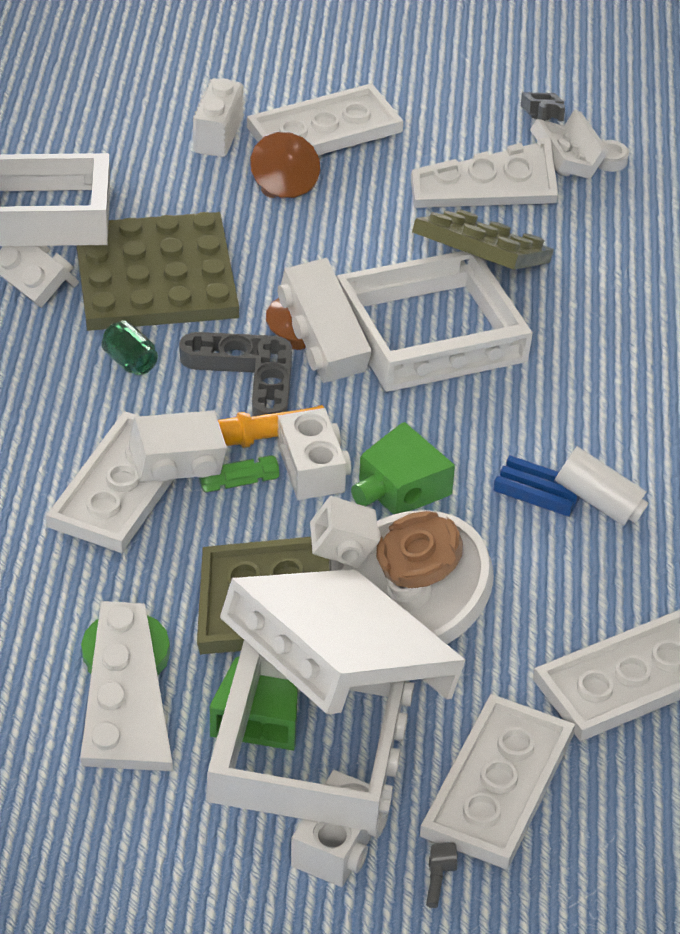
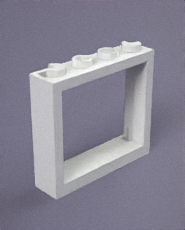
M109 153L0 155V191L92 190L91 206L0 207V246L108 245L110 205Z
M459 251L336 275L372 350L368 363L386 392L528 362L533 332L484 260L478 256ZM466 286L494 330L390 351L364 307Z
M244 640L207 772V802L376 832L379 814H389L393 786L386 785L387 776L396 777L401 749L393 748L395 740L404 741L408 714L400 712L402 705L411 706L415 683L400 681L350 687L349 689L351 691L388 697L368 792L235 769L260 675L287 679Z

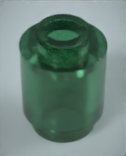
M123 320L113 323L105 330L101 343L102 349L126 372L141 376L148 373L155 366L158 359L155 345L129 321Z

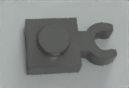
M522 92L520 106L532 118L544 121L556 118L558 121H564V101L557 94Z

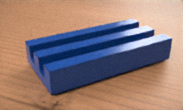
M509 455L506 461V466L503 465L500 470V476H497L494 480L493 491L570 517L580 499L579 496L554 481L559 473L558 471Z

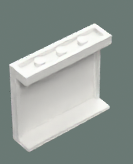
M356 569L232 578L220 618L326 714L342 713L350 687L423 679L445 699H452L465 663V659Z

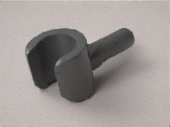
M435 843L431 846L429 857L431 879L426 906L429 908L438 907L443 871H457V848L455 843Z

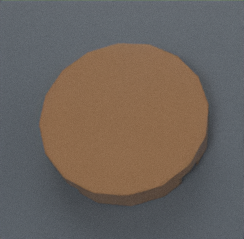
M431 511L416 512L396 520L388 527L390 532L386 534L384 539L381 536L377 544L376 558L385 577L395 585L411 589L427 587L443 580L456 568L463 555V541L454 521L448 517L447 519L439 517L438 513Z

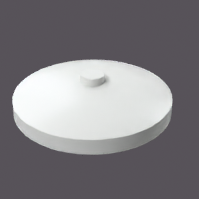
M430 510L408 511L378 520L377 527L384 539L386 534L390 532L388 527L396 520L411 513ZM438 511L431 512H436L439 517L445 519L448 517L454 521L463 541V555L458 565L441 581L427 587L412 589L397 586L385 577L376 558L377 549L374 553H370L359 568L331 561V571L356 569L446 644L458 638L476 621L485 608L493 587V565L481 536L467 522L453 515Z

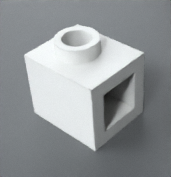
M329 496L310 521L313 554L359 568L370 553L372 554L376 551L377 544L381 538V532L377 527L375 509L334 496Z

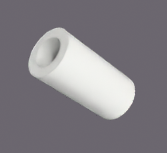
M576 446L554 480L623 526L628 519L636 523L649 504L642 499L647 491L578 446Z

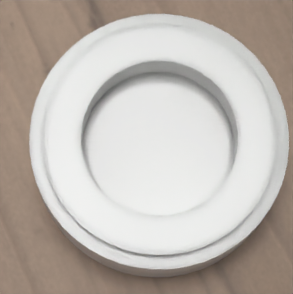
M615 140L602 141L608 152L598 168L610 172L624 169L628 164V148Z

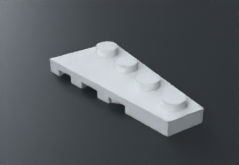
M101 601L80 756L81 766L173 772V762L145 603Z

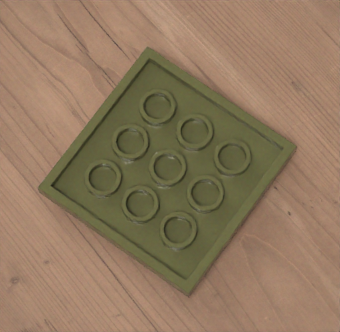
M220 212L109 220L108 245H76L87 331L239 318V303Z

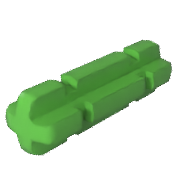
M269 455L259 457V462L255 463L254 459L223 464L220 475L199 477L203 492L208 493L220 490V486L223 485L225 489L258 483V478H262L263 482L277 479L279 477L277 459L275 456Z

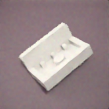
M574 110L564 126L536 119L530 129L537 141L539 138L550 136L555 171L564 176L572 174L591 179L608 152L606 146L580 111Z
M3 246L0 249V276L39 307H43L64 281L74 288L78 285L79 281L70 273L74 267L58 253L53 258L47 254L50 250L48 246Z

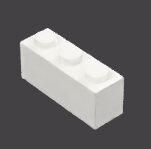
M328 258L284 268L282 282L278 286V297L281 305L284 308L288 307L296 337L303 339L307 348V360L311 369L317 370L323 383L366 372L372 350Z

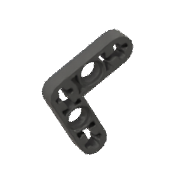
M192 332L181 338L179 342L180 362L189 369L254 373L252 417L288 411L292 345L287 339L270 335ZM230 350H241L245 352L243 355L239 356L227 354V352ZM271 354L278 355L277 362H270ZM266 378H278L281 382L278 384H267L263 380ZM267 399L274 400L273 408H266Z

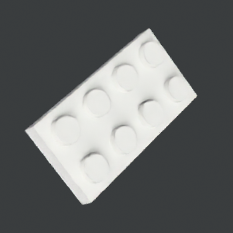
M371 83L247 116V128L257 142L275 132H291L306 139L314 147L318 156L335 150L353 147L357 144L403 132V120Z
M126 411L121 414L47 513L48 528L120 553L125 550L174 480L139 481L129 446L134 417L138 415Z
M680 610L534 668L533 681L563 720L575 724L574 734L580 742L680 700Z
M490 694L421 824L420 837L435 843H455L457 851L508 870L574 735L575 724Z

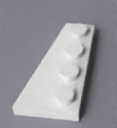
M550 136L539 138L537 143L523 146L522 143L510 145L506 151L490 155L488 151L474 154L473 159L461 162L453 159L413 169L411 172V186L414 208L557 203L558 189Z

